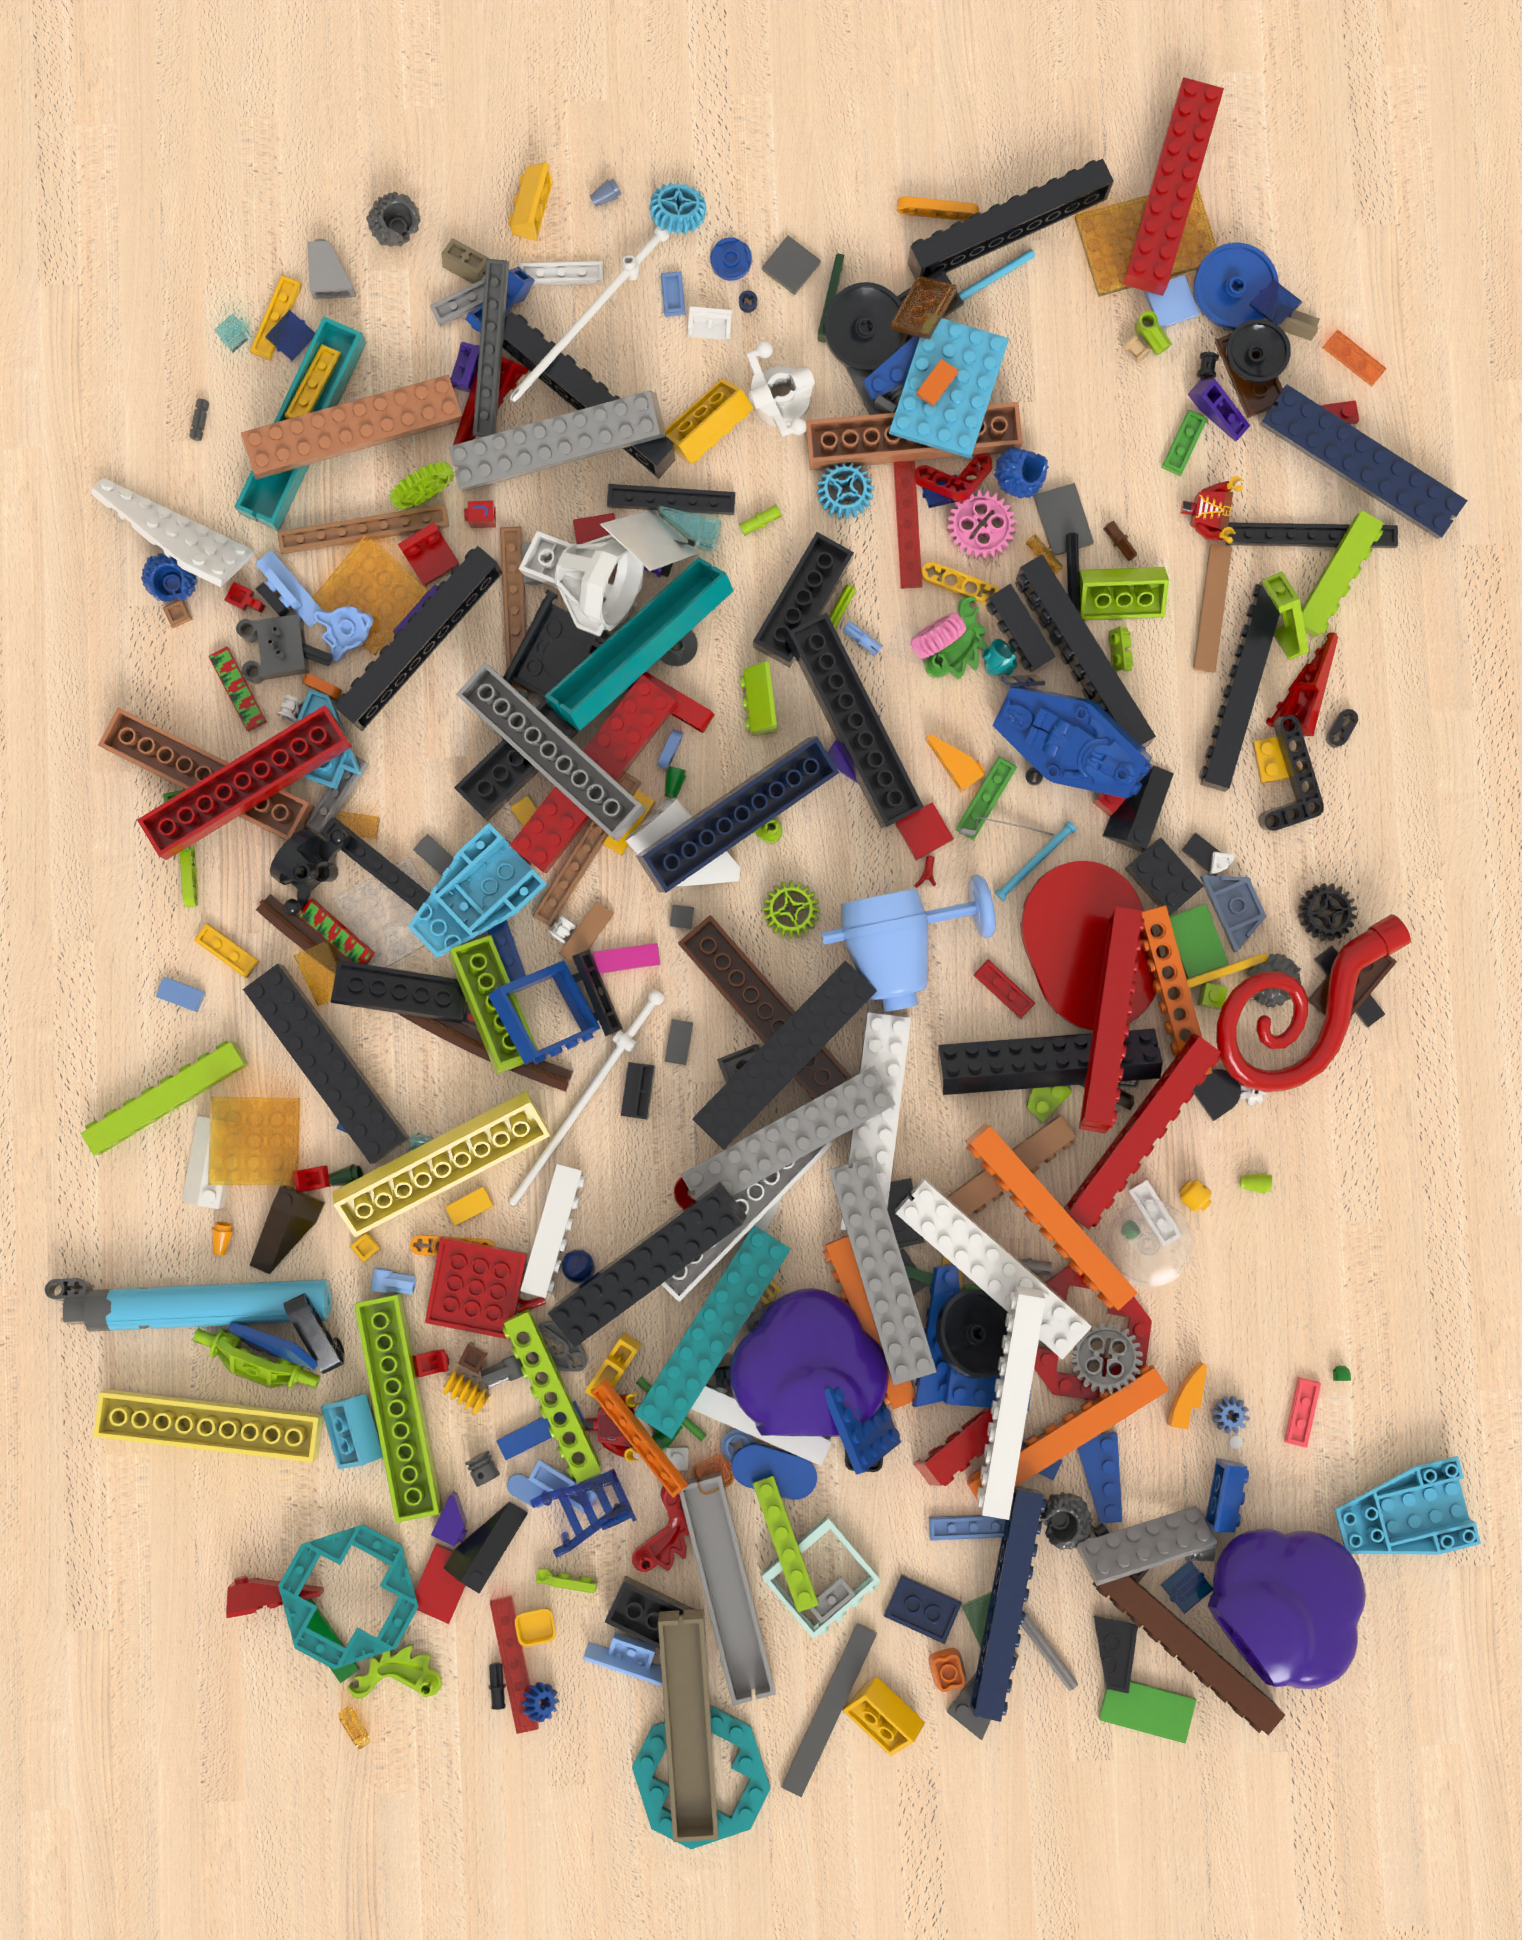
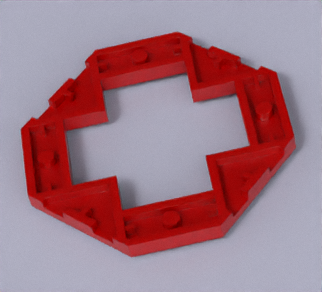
M1069 1265L1045 1282L1065 1301H1067L1069 1286L1090 1289L1082 1280L1084 1275L1080 1276ZM1133 1297L1119 1310H1116L1114 1307L1108 1308V1314L1129 1317L1127 1329H1129L1130 1333L1128 1337L1136 1336L1133 1344L1140 1343L1141 1347L1136 1351L1143 1353L1142 1357L1137 1358L1143 1362V1365L1136 1366L1139 1369L1146 1365L1152 1320L1136 1298ZM1037 1348L1034 1370L1053 1395L1092 1401L1100 1397V1388L1097 1387L1093 1392L1091 1390L1092 1384L1085 1387L1083 1385L1085 1379L1079 1381L1078 1375L1056 1372L1059 1356L1050 1348ZM1102 1357L1105 1362L1102 1376L1106 1377L1107 1360L1112 1358ZM1113 1366L1110 1373L1112 1375H1119L1122 1367Z

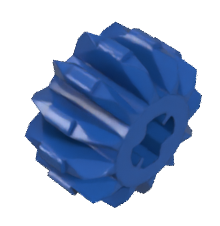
M537 1682L535 1686H528L529 1693H522L526 1697L525 1701L521 1702L523 1706H526L523 1713L529 1715L528 1718L532 1721L544 1722L545 1718L551 1719V1712L558 1711L554 1707L555 1704L560 1702L559 1699L555 1698L558 1692L547 1683Z

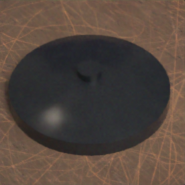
M871 282L850 285L833 298L826 310L823 322L825 341L833 356L845 366L859 371L876 370L906 342L908 318L905 308L899 298L882 285Z
M971 1289L951 1296L942 1306L936 1324L937 1342L944 1359L956 1372L971 1379H984L995 1376L1000 1372L998 1370L999 1358L1004 1357L1002 1339L1003 1335L1008 1333L1005 1326L1008 1312L985 1291Z

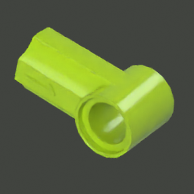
M1152 311L1143 312L1136 321L1135 331L1138 335L1143 336L1157 356L1168 349L1172 343L1158 324L1157 315ZM1142 321H1148L1151 327L1144 326Z

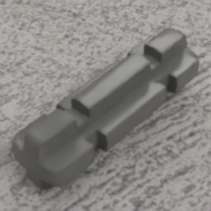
M199 398L196 401L195 407L197 409L194 410L191 425L193 429H190L189 437L196 441L202 440V430H204L207 417L206 411H208L209 407L207 400Z

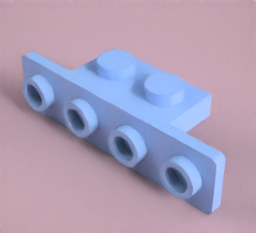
M269 551L256 562L257 567L268 579L265 583L273 592L278 590L282 595L279 597L281 602L287 608L291 606L309 627H312L317 623L314 613L322 609L273 551Z
M616 1632L609 1649L591 1642L588 1643L583 1660L662 1686L661 1666L652 1663L656 1651L655 1646Z

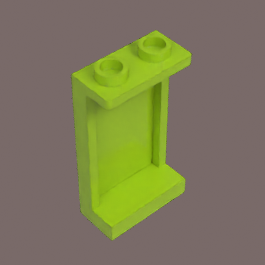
M1283 571L1262 579L1264 589L1282 615L1283 625L1275 629L1274 637L1287 659L1291 660L1308 653L1309 649L1300 598Z

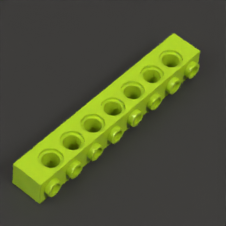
M527 1309L506 1319L504 1322L505 1326L502 1327L507 1339L511 1338L514 1345L512 1347L513 1354L516 1359L520 1358L523 1364L521 1371L525 1379L529 1378L532 1384L530 1390L535 1399L538 1398L541 1403L539 1407L543 1418H547L551 1425L548 1428L552 1438H557L560 1445L558 1446V1451L562 1459L566 1458L569 1464L567 1470L571 1479L575 1478L578 1484L601 1473L602 1464L585 1431V1427L531 1310ZM518 1333H528L530 1340L526 1342L521 1341ZM529 1352H536L539 1360L530 1361L527 1354ZM538 1372H545L548 1375V1380L540 1381L536 1374ZM554 1392L557 1395V1400L549 1401L546 1398V1393ZM563 1412L567 1419L558 1421L555 1418V1413ZM572 1432L575 1434L576 1439L568 1441L565 1439L564 1434ZM581 1452L584 1454L585 1459L577 1461L573 1454Z

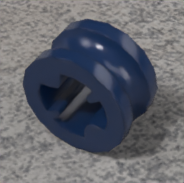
M743 291L739 296V307L743 312H753L757 307V296L752 291ZM745 298H747L748 300H751V299H752V304H751V305H749L748 303H745V304H744V299H745Z

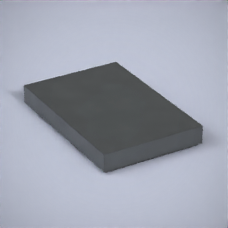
M1075 483L1042 492L1033 497L1052 556L1066 553V535L1068 533H1078L1079 549L1093 545L1092 534Z

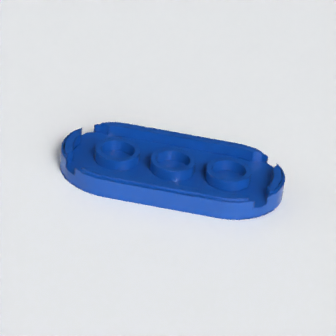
M749 1443L742 1448L740 1447L732 1458L731 1467L735 1479L741 1485L754 1489L753 1482L774 1475L781 1497L799 1500L807 1497L814 1490L817 1483V1472L811 1461L788 1451L760 1443Z

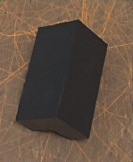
M628 1062L621 1116L648 1120L655 1065Z

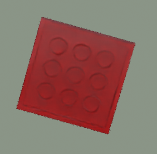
M442 1236L439 1242L425 1323L507 1339L502 1327L505 1326L504 1322L506 1319L516 1315L527 1253Z

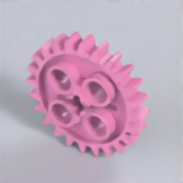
M978 490L977 496H974L972 493L969 499L961 501L962 504L957 501L955 502L954 506L956 509L950 510L952 516L948 517L947 522L951 523V525L947 526V530L953 531L949 534V539H956L953 542V547L960 545L959 553L966 550V557L972 553L974 554V560L977 559L978 555H981L982 559L985 560L987 554L993 559L995 551L1001 555L1003 552L1001 547L1008 549L1009 544L1007 541H1013L1014 537L1010 534H1015L1016 529L1012 526L1016 525L1017 521L1011 519L1015 513L1008 512L1011 505H1003L1005 498L998 501L996 500L997 493L990 497V493L987 491L985 496H982L981 491ZM982 507L986 513L978 514L975 508ZM993 511L994 514L987 520L985 527L982 526L975 537L970 540L969 536L976 531L978 524H982L988 514ZM995 520L999 521L1002 524V527L995 528L992 526L991 522ZM969 523L972 529L964 530L961 524ZM984 536L988 539V543L981 544L977 538Z

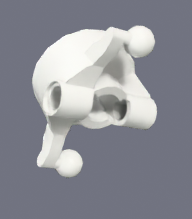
M762 341L755 350L746 353L754 375L751 390L748 391L754 411L762 421L770 426L777 427L781 437L791 433L802 435L807 429V424L803 418L809 410L812 386L815 385L813 375L808 366L797 370L778 366L769 368L762 373L756 357L769 358L773 353V346L767 341ZM777 385H785L792 389L789 394L783 397L776 396L773 399L771 394L773 387Z

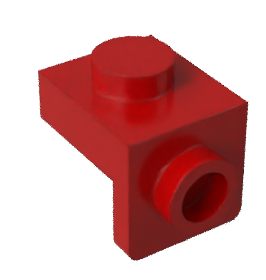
M327 1165L293 1172L296 1192L331 1187Z
M444 1349L412 1356L416 1377L449 1371V1357Z

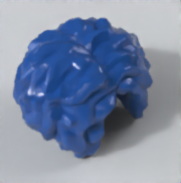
M1012 447L1004 451L1001 457L996 460L997 465L994 477L998 480V485L1001 490L1005 491V494L1020 499L1034 497L1035 493L1042 488L1043 482L1046 479L1047 469L1049 468L1047 465L1048 460L1039 453L1036 454L1025 449L1021 450L1020 447Z
M164 552L157 554V556L147 557V562L142 569L141 580L143 586L157 601H173L175 597L179 600H185L187 596L190 597L195 592L198 576L182 569L177 565L176 559L167 557Z

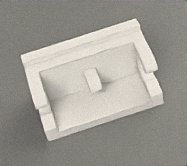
M690 306L688 337L730 341L732 310Z

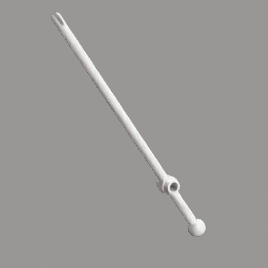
M656 226L654 236L635 257L628 255L623 258L622 272L510 395L511 401L516 402L626 279L635 280L639 277L640 263L659 242H664L670 237L666 229L661 231L660 226Z
M656 989L651 990L648 994L649 1001L628 1031L624 1033L619 1030L613 1038V1041L617 1043L616 1048L509 1200L510 1205L514 1206L519 1202L623 1051L627 1050L631 1053L635 1049L638 1042L633 1039L634 1035L655 1005L658 1006L663 1003L664 994Z

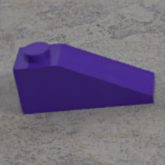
M1200 379L1188 393V396L1197 408L1234 441H1237L1250 427V424L1216 379Z

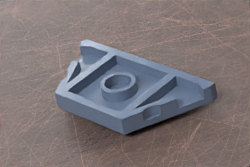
M1203 875L1200 879L1233 952L1239 951L1244 942L1267 917L1250 878Z

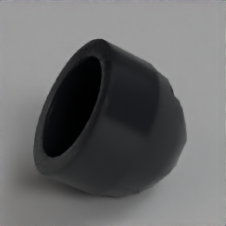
M1034 767L1026 772L1025 777L1030 785L1036 786L1042 782L1043 775ZM1034 772H1037L1036 782H1033Z

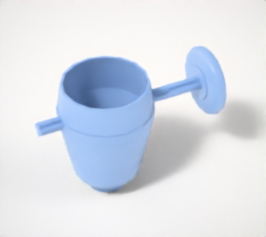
M973 875L969 881V903L925 911L917 888L842 903V928L821 932V939L823 945L845 941L856 971L877 990L870 999H882L884 1012L917 1006L916 993L923 991L928 985V924L972 915L979 934L984 938H991L995 933L996 927L992 896L986 880L980 875Z

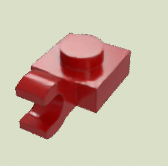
M233 582L224 599L226 603L243 611L249 606L263 613L266 607L261 601L252 598L254 595L252 590L236 582Z

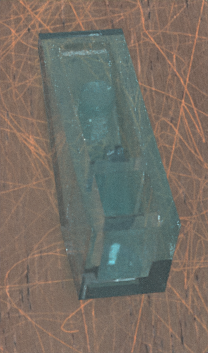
M659 506V516L685 538L693 540L695 546H698L700 550L708 552L711 549L716 550L722 528L721 520Z

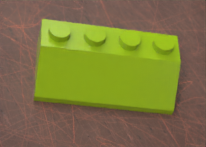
M1165 567L1088 569L1079 571L1080 608L1083 620L1165 617L1169 578Z

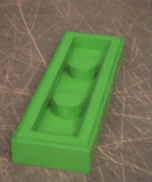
M1191 410L1187 411L1161 468L1178 476L1182 475L1208 419L1207 417Z

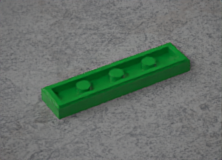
M312 1599L307 1600V1601H309V1602L315 1604ZM317 1607L307 1628L345 1647ZM354 1662L335 1670L330 1669L338 1681L342 1683L356 1673L360 1667Z

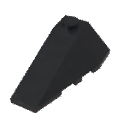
M1154 765L1149 773L1140 781L1142 786L1138 794L1126 798L1110 816L1102 837L1140 852L1146 850L1174 773Z
M508 1502L455 1548L444 1569L458 1581L480 1594L528 1512L512 1502Z

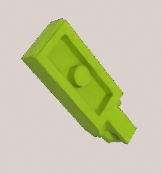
M539 1568L535 1583L588 1593L596 1592L598 1582H594L592 1577L580 1576V1579L571 1578L572 1574L559 1572L558 1575H554L549 1568Z

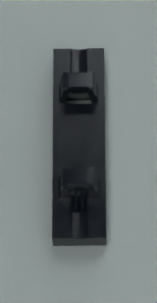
M590 949L572 956L578 973L572 976L576 983L582 980L595 1010L593 1015L596 1021L599 1020L605 1036L623 1029Z

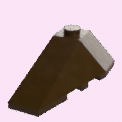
M287 1185L280 1186L271 1205L249 1266L271 1274L291 1249L317 1223L326 1202L303 1192H296V1189Z

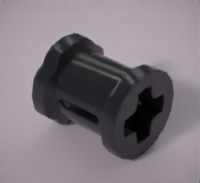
M1214 352L1200 353L1201 364L1200 370L1197 371V376L1202 379H1214L1216 377L1215 365L1219 355Z

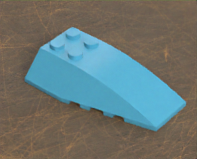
M490 823L456 853L453 858L454 860L446 868L442 878L434 886L430 896L422 904L408 926L436 958L443 956L450 949L468 942L516 915L547 886L546 882L509 846L510 844Z

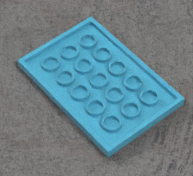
M927 314L889 434L971 459L1009 338ZM942 359L959 370V372L933 407L916 396V392Z

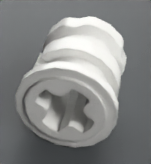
M285 695V702L280 706L282 709L277 711L276 714L287 721L296 722L295 715L299 714L300 710L298 708L302 706L303 702L290 695Z
M560 915L558 923L555 922L553 924L554 928L547 932L565 944L564 938L566 936L569 937L571 934L570 930L575 929L576 926Z

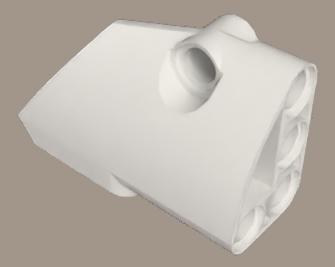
M677 798L668 799L626 837L625 841L638 855L692 818V815ZM726 851L678 884L677 887L739 881L741 867Z

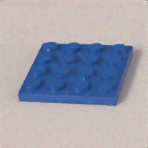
M831 1386L824 1389L828 1409L856 1475L864 1473L901 1443L900 1434L893 1424L890 1410L886 1407L884 1401L878 1411L868 1421L863 1423L854 1417L850 1408H846L841 1401L845 1399V1395L840 1387L834 1391ZM856 1408L857 1414H863V1412Z

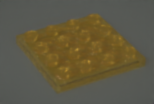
M365 534L311 599L327 612H333L337 608L344 606H353L364 613H369L373 617V625L370 627L368 638L363 646L376 656L394 635L392 631L429 590L376 541Z
M211 1097L208 1185H295L293 1172L298 1170L300 1098Z

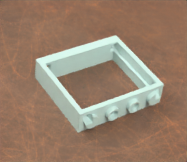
M829 1515L825 1516L797 1541L801 1554L830 1529L869 1576L853 1589L856 1595L822 1624L817 1620L813 1624L803 1611L797 1612L794 1600L774 1578L783 1570L779 1558L761 1572L763 1580L813 1639L817 1635L825 1634L829 1629L828 1626L833 1621H840L845 1616V1611L850 1606L853 1608L862 1601V1596L867 1591L869 1593L873 1592L880 1581L878 1573Z

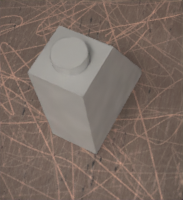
M324 239L308 242L309 285L313 298L356 297V292L330 242Z

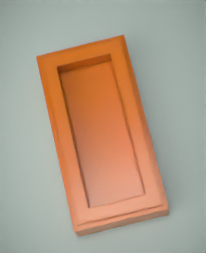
M941 359L916 392V396L934 407L958 375L959 370Z

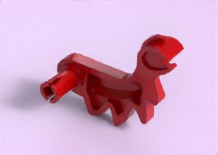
M662 1486L660 1496L668 1513V1524L633 1551L632 1564L640 1572H648L657 1565L669 1571L674 1562L673 1553H677L682 1559L686 1558L687 1548L684 1535L690 1537L685 1523L684 1510L679 1506L681 1501L680 1494L673 1498L664 1486Z

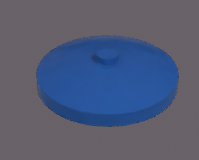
M1239 242L1227 243L1212 250L1200 263L1194 278V295L1201 312L1212 323L1231 330H1235L1246 321L1264 319L1274 307L1279 292L1278 275L1272 261L1260 249Z

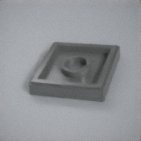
M787 235L762 266V271L796 295L820 265L821 260Z

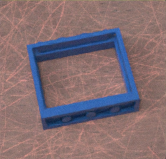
M564 960L502 985L488 995L525 1065L533 1061L536 1065L546 1060V1056L549 1054L551 1057H554L563 1052L562 1048L564 1047L569 1050L577 1046L580 1040L585 1043L594 1038L593 1033L601 1029ZM553 978L581 1032L536 1051L508 996Z

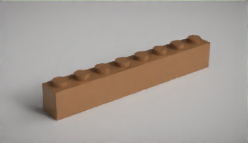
M1058 1115L1011 1150L1033 1174L1039 1169L1037 1165L1043 1161L1048 1163L1057 1156L1055 1152L1061 1148L1063 1150L1069 1148L1074 1144L1073 1139L1077 1136L1064 1118ZM982 1170L947 1197L967 1215H970L973 1212L978 1214L987 1207L985 1205L986 1202L990 1199L996 1201L1004 1193L995 1182L997 1177Z

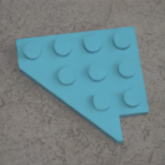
M309 689L296 722L326 705L346 735L332 698L324 693ZM351 747L303 778L337 790L345 770L361 776L362 772Z

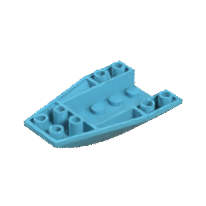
M1454 1456L1414 1466L1335 1508L1344 1547L1351 1554L1439 1555L1481 1544L1476 1522L1469 1518L1459 1479H1463L1464 1476L1459 1457Z

